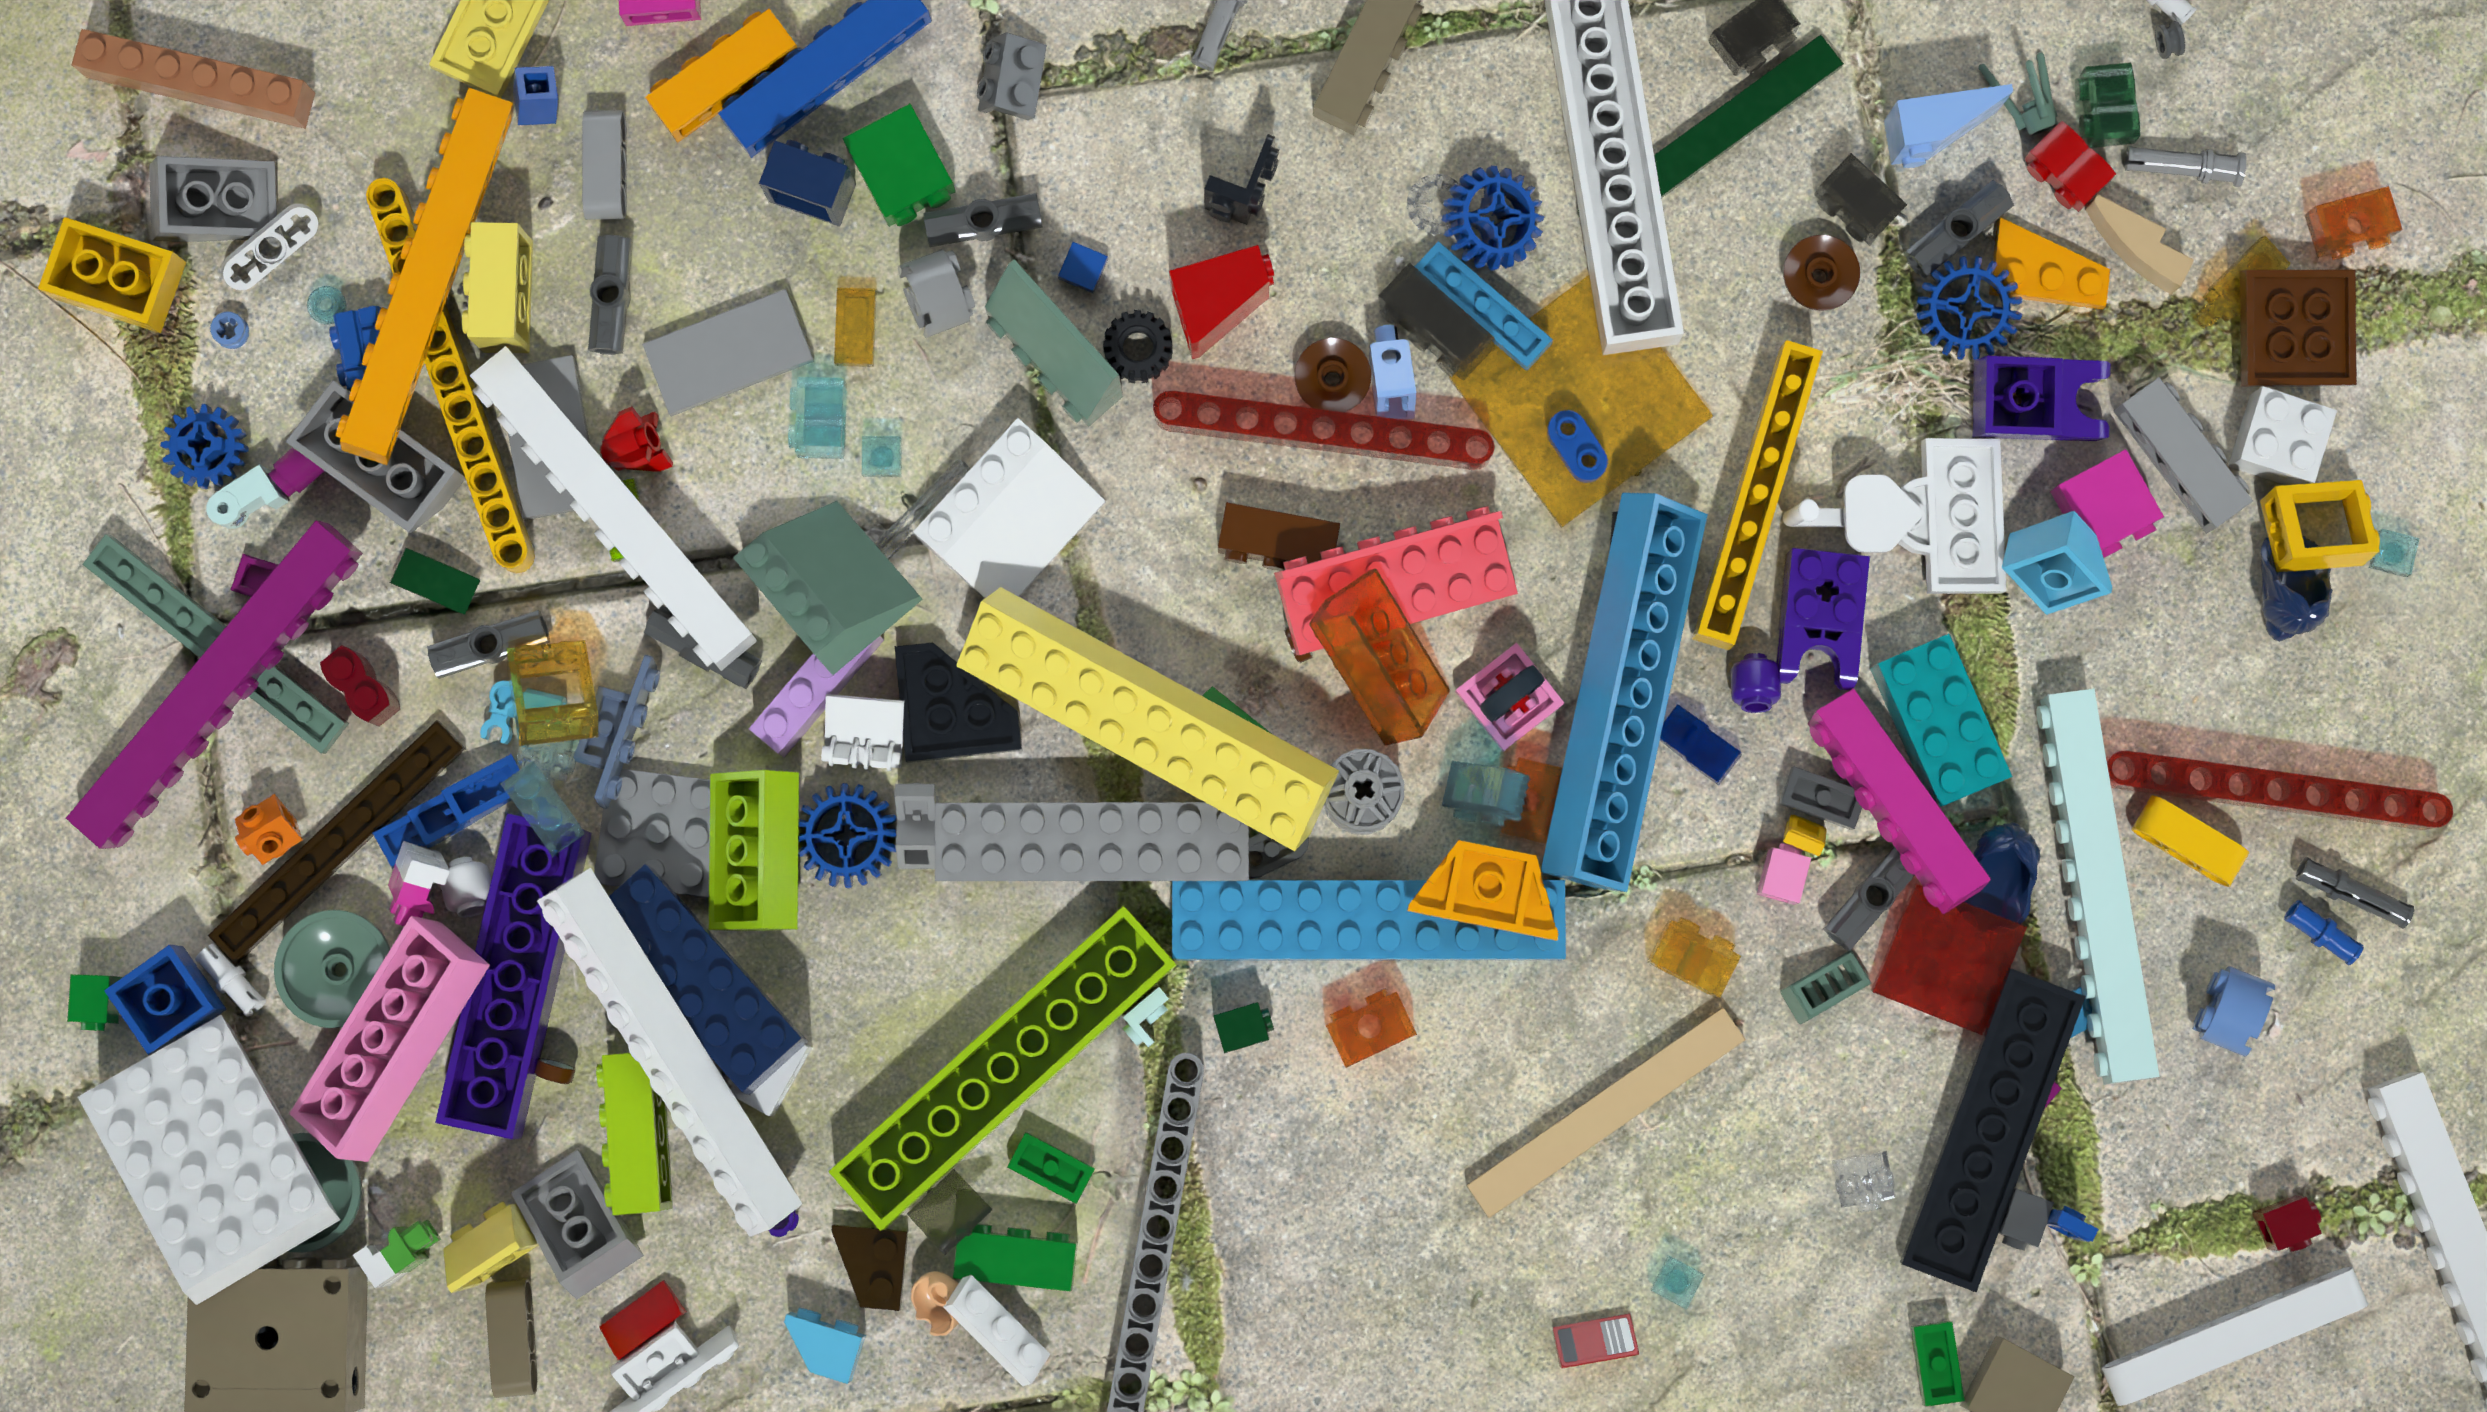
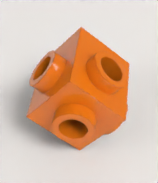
M275 794L257 805L246 808L241 815L235 818L239 833L235 836L237 844L245 855L253 854L262 865L273 858L284 855L289 848L303 840L296 818Z

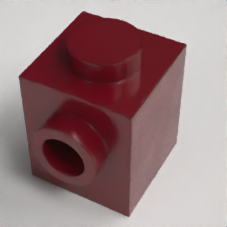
M2295 1195L2252 1212L2268 1250L2280 1251L2288 1248L2290 1252L2298 1251L2312 1245L2311 1238L2322 1234L2318 1225L2322 1222L2320 1212L2315 1203L2308 1201L2306 1196Z

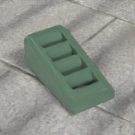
M1850 950L1782 989L1780 993L1797 1022L1803 1024L1870 985L1871 981L1853 951ZM1841 964L1844 966L1854 985L1849 987L1838 966ZM1826 973L1830 974L1840 993H1835L1825 976ZM1815 980L1826 1001H1821L1811 984L1812 981Z

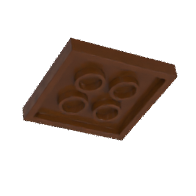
M2356 270L2240 271L2241 387L2357 385Z

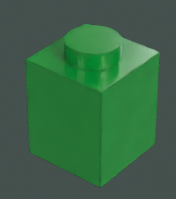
M70 974L67 1022H81L80 1030L105 1031V1023L119 1024V1012L104 990L122 977Z

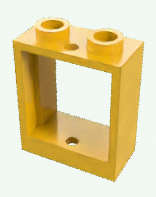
M2362 480L2275 486L2260 500L2276 572L2363 566L2380 552V537L2377 530L2374 529L2370 514L2371 500L2369 495L2365 493ZM2342 500L2352 545L2305 548L2295 504Z

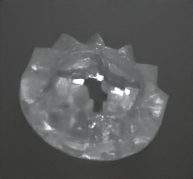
M1432 174L1421 178L1412 186L1406 204L1409 219L1417 226L1418 230H1423L1435 236L1443 234L1447 229L1451 228V223H1445L1441 220L1444 214L1451 212L1449 209H1441L1438 218L1434 219L1432 208L1426 207L1424 204L1426 202H1433L1437 190L1440 191L1442 203L1448 198H1453L1449 192L1450 188L1456 184L1460 185L1455 179L1442 174Z

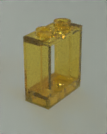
M585 640L506 648L507 674L519 746L598 737V709ZM577 673L582 703L525 709L521 678Z

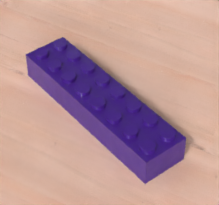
M507 813L475 952L490 966L461 1011L435 1123L508 1139H522L536 1079L534 1070L538 1058L541 1057L565 953L564 943L554 927L545 920L542 908L537 900L583 872L591 840V832Z

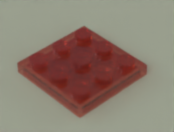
M1915 882L1871 991L1983 1036L2007 970L2011 968L2027 927L1967 902H1963L1947 913L1942 914L1938 907H1934L1926 899L1923 886Z

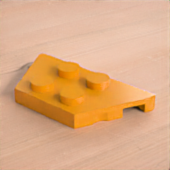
M1458 840L1407 908L1408 912L1557 941L1559 936L1536 855Z

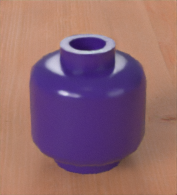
M1746 654L1743 660L1736 662L1731 667L1732 701L1741 706L1743 711L1748 713L1767 712L1771 710L1772 705L1781 699L1778 664L1767 659L1765 654Z

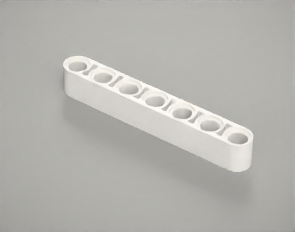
M2345 1267L2116 1359L2101 1368L2117 1406H2123L2367 1307L2369 1304L2353 1267Z

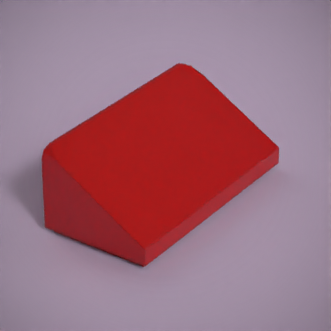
M663 1280L599 1326L613 1354L617 1360H620L687 1311L666 1281Z

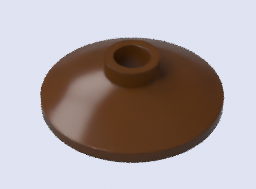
M1813 235L1798 242L1787 255L1783 267L1784 283L1790 295L1802 306L1817 311L1832 310L1845 304L1855 293L1860 281L1859 261L1851 247L1841 239L1830 235ZM1815 270L1823 271L1826 275V280L1823 282L1816 281L1813 277V272Z
M1340 338L1321 339L1309 345L1300 355L1295 367V385L1302 400L1314 410L1326 414L1344 413L1359 405L1367 395L1371 384L1370 364L1363 351L1352 342ZM1332 372L1338 374L1340 381L1336 385L1328 384L1325 380L1327 374Z

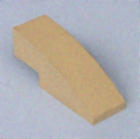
M2098 194L2088 203L2085 210L2094 226L2111 249L2129 267L2147 281L2171 295L2182 286L2194 259L2160 243L2166 228Z

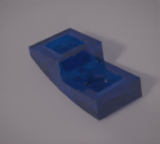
M1678 704L1663 722L1660 741L1718 786L1742 756L1741 751L1712 732L1707 724Z

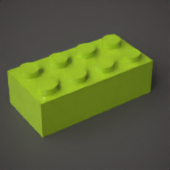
M753 770L710 774L709 930L766 931L798 929L799 772Z
M630 1053L602 1055V1064H597L596 1078L598 1087L604 1088L605 1103L599 1105V1120L601 1127H606L607 1143L602 1144L603 1166L609 1167L610 1183H606L604 1187L606 1207H612V1216L673 1209L666 1104L661 1096L652 1089L647 1074Z

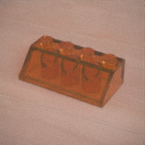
M1375 568L1327 598L1309 625L1315 637L1320 641L1332 660L1334 667L1347 684L1353 698L1358 702L1370 721L1372 728L1376 731L1383 744L1387 746L1422 738L1449 694L1450 689Z

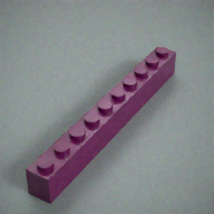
M316 520L65 819L99 849L119 848L128 842L134 834L132 827L141 817L145 818L155 810L159 804V800H157L159 795L165 788H171L181 779L184 774L182 768L191 758L195 759L207 748L209 741L206 739L215 729L222 728L230 721L234 714L232 711L233 707L240 699H246L256 690L259 684L257 681L259 676L265 669L270 670L281 660L284 654L281 650L291 639L295 640L304 633L309 625L307 619L315 610H321L330 602L334 595L332 592L334 587L340 580L348 579L356 571L359 565L356 561L363 553L332 525Z

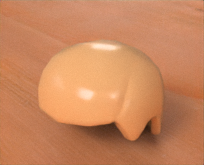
M939 1271L925 1273L912 1285L911 1301L916 1310V1319L926 1320L931 1324V1335L947 1336L959 1322L944 1308V1305L959 1282Z

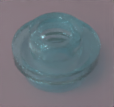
M322 286L315 289L307 301L308 313L320 324H334L333 315L346 312L347 303L344 295L338 289L331 286ZM327 298L331 299V307L325 311L321 310V301Z

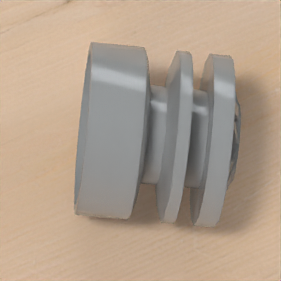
M1355 749L1342 754L1330 765L1339 770V773L1323 807L1327 817L1339 829L1351 834L1369 835L1384 829L1396 817L1404 800V780L1399 767L1387 755L1373 749ZM1367 781L1371 784L1370 792L1374 796L1372 798L1364 796L1359 800L1355 797L1357 789L1353 785L1355 783L1363 785Z

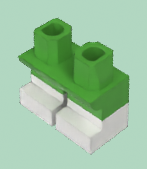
M429 1220L424 1222L417 1221L410 1227H393L388 1234L390 1244L385 1248L382 1244L369 1245L356 1252L353 1256L374 1288L391 1286L428 1260L429 1257L425 1250L440 1241L441 1238Z

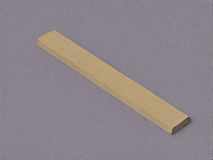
M1724 1008L1719 1009L1466 1185L1486 1216L1488 1218L1492 1217L1746 1039Z

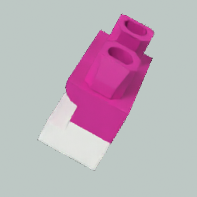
M403 841L388 883L393 896L389 910L395 915V924L405 926L411 916L422 918L424 912L434 914V907L428 895L433 882L445 885L450 872L441 852Z

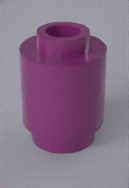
M292 447L273 464L274 469L268 475L290 497L296 491L301 493L324 470Z

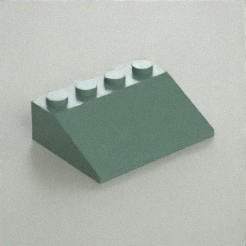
M1014 259L1010 262L985 305L986 313L989 316V319L985 322L1000 339L1004 335L1008 337L1015 345L1011 349L1012 353L1025 367L1031 363L1040 373L1036 379L1050 395L1057 392L1065 400L1066 403L1062 405V408L1076 423L1082 419L1089 427L1123 397L1119 374Z
M838 501L763 532L733 557L832 675L837 673L923 600Z

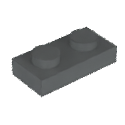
M1795 766L1791 767L1779 802L1783 806L1849 830L1855 829L1862 807L1856 800L1853 787Z

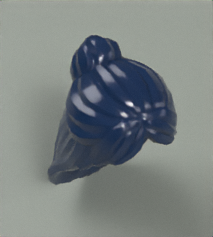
M2302 535L2305 548L2320 547L2315 541H2310V539ZM2265 538L2260 550L2262 596L2264 601L2262 611L2266 618V631L2275 641L2280 642L2292 638L2296 634L2315 630L2329 616L2333 592L2330 583L2331 568L2276 572L2269 538Z
M2010 822L1993 826L1992 829L1985 831L1977 841V848L1973 855L1991 880L1979 893L1956 906L1962 917L1981 932L2003 933L2006 929H2013L2022 924L2030 912L2031 894L2037 880V865L2041 857L2040 849L2031 834L2027 833L2018 823Z

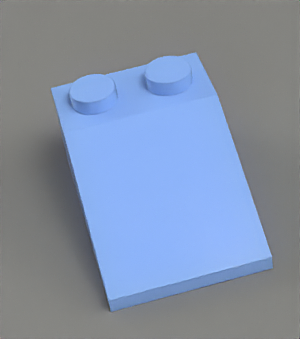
M2012 84L1897 100L1884 120L1891 165L1903 164V168H1914L1926 164V160H1929L1997 113L2013 93Z

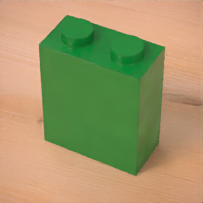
M910 103L842 138L888 227L894 224L903 226L913 221L917 217V212L928 206L934 209L944 205L951 199L950 195L956 192L948 172Z

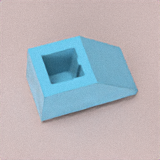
M799 1308L797 1313L790 1312L786 1314L784 1323L809 1372L842 1383H850L853 1379L866 1335L857 1332L859 1326L836 1319L835 1325L820 1321V1313L805 1308Z

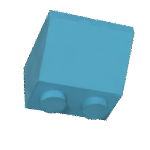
M2075 511L2009 534L2002 569L2046 615L2112 592L2113 587L2097 535Z

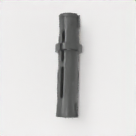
M2305 857L2297 869L2296 880L2326 892V897L2332 900H2337L2338 898L2366 912L2396 924L2402 929L2407 927L2414 915L2415 909L2413 905L2406 904L2350 878L2348 872L2342 869L2334 871L2311 860L2309 857Z

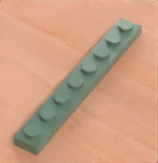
M105 534L82 564L198 657L205 653L226 628V625L112 535ZM276 665L270 670L265 669L257 679L259 682L258 687L249 696L321 754H326L349 725L345 719Z

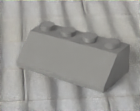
M332 380L286 440V443L411 534L445 507L466 478L402 430L399 432L388 465L342 451L340 445L341 438L336 437V430L343 414L349 416L354 402L349 401L350 392Z

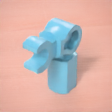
M509 681L497 682L490 690L489 698L491 704L488 712L492 714L490 719L485 721L481 727V738L489 740L492 729L500 727L502 729L500 742L508 745L513 735L509 722L511 718L515 717L517 708L521 709L522 714L560 723L564 716L567 699L564 696L527 688L525 692H522L517 685Z

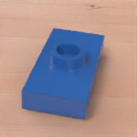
M2064 1206L2062 1210L2052 1209L2046 1225L2071 1239L2084 1242H2093L2099 1230L2084 1222L2085 1215L2067 1206Z

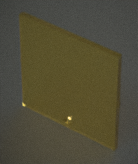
M1589 275L1529 318L1553 339V343L1528 371L1524 370L1497 345L1493 344L1449 376V380L1561 528L1632 476H1640L1643 468L1713 417L1661 347L1602 355ZM1571 410L1581 415L1604 449L1608 464L1604 474L1598 480L1591 483L1576 480L1551 445L1547 437V427L1551 418L1556 413ZM1564 423L1560 426L1563 434L1572 435L1574 433V427L1571 424ZM1585 455L1582 457L1581 461L1585 467L1590 468L1595 465V459L1592 456Z

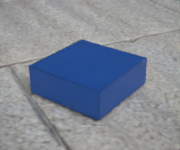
M1072 242L1058 274V279L1094 294L1107 264L1108 256Z

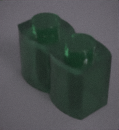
M2131 62L2085 67L2080 74V78L2075 79L2074 86L2076 100L2082 101L2084 115H2080L2079 118L2081 138H2087L2089 148L2135 144L2140 137V118Z

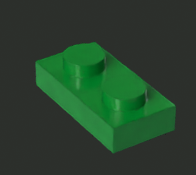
M1025 1132L1007 1168L1075 1204L1078 1203L1095 1170L1094 1167Z
M1944 1321L1911 1326L1923 1406L1965 1401L1953 1322Z

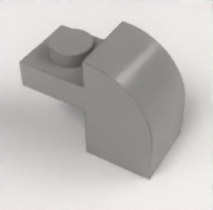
M895 784L894 797L897 814L895 846L898 869H935V803H939L935 792V784Z

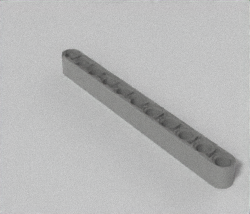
M1191 1053L1176 1055L1171 1060L1168 1068L1107 1412H1144L1204 1076L1202 1061ZM1183 1059L1193 1060L1198 1067L1197 1076L1190 1082L1181 1081L1175 1073L1177 1063ZM1175 1098H1184L1191 1106L1190 1115L1183 1121L1173 1119L1168 1112V1106ZM1176 1137L1182 1141L1184 1151L1180 1158L1168 1159L1163 1155L1161 1145L1166 1138ZM1161 1176L1172 1177L1177 1184V1191L1170 1198L1159 1197L1155 1192L1154 1184ZM1155 1215L1164 1216L1169 1221L1170 1230L1163 1237H1155L1148 1231L1147 1223ZM1154 1254L1161 1259L1163 1269L1160 1274L1148 1276L1142 1272L1140 1262L1144 1256ZM1148 1294L1154 1298L1156 1309L1152 1314L1141 1315L1135 1311L1133 1301L1138 1295ZM1134 1333L1144 1335L1149 1342L1148 1350L1141 1355L1131 1353L1126 1346L1127 1338ZM1134 1373L1140 1378L1142 1387L1137 1393L1128 1394L1121 1389L1119 1380L1124 1374Z

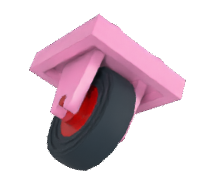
M1517 642L1455 690L1502 752L1565 704Z

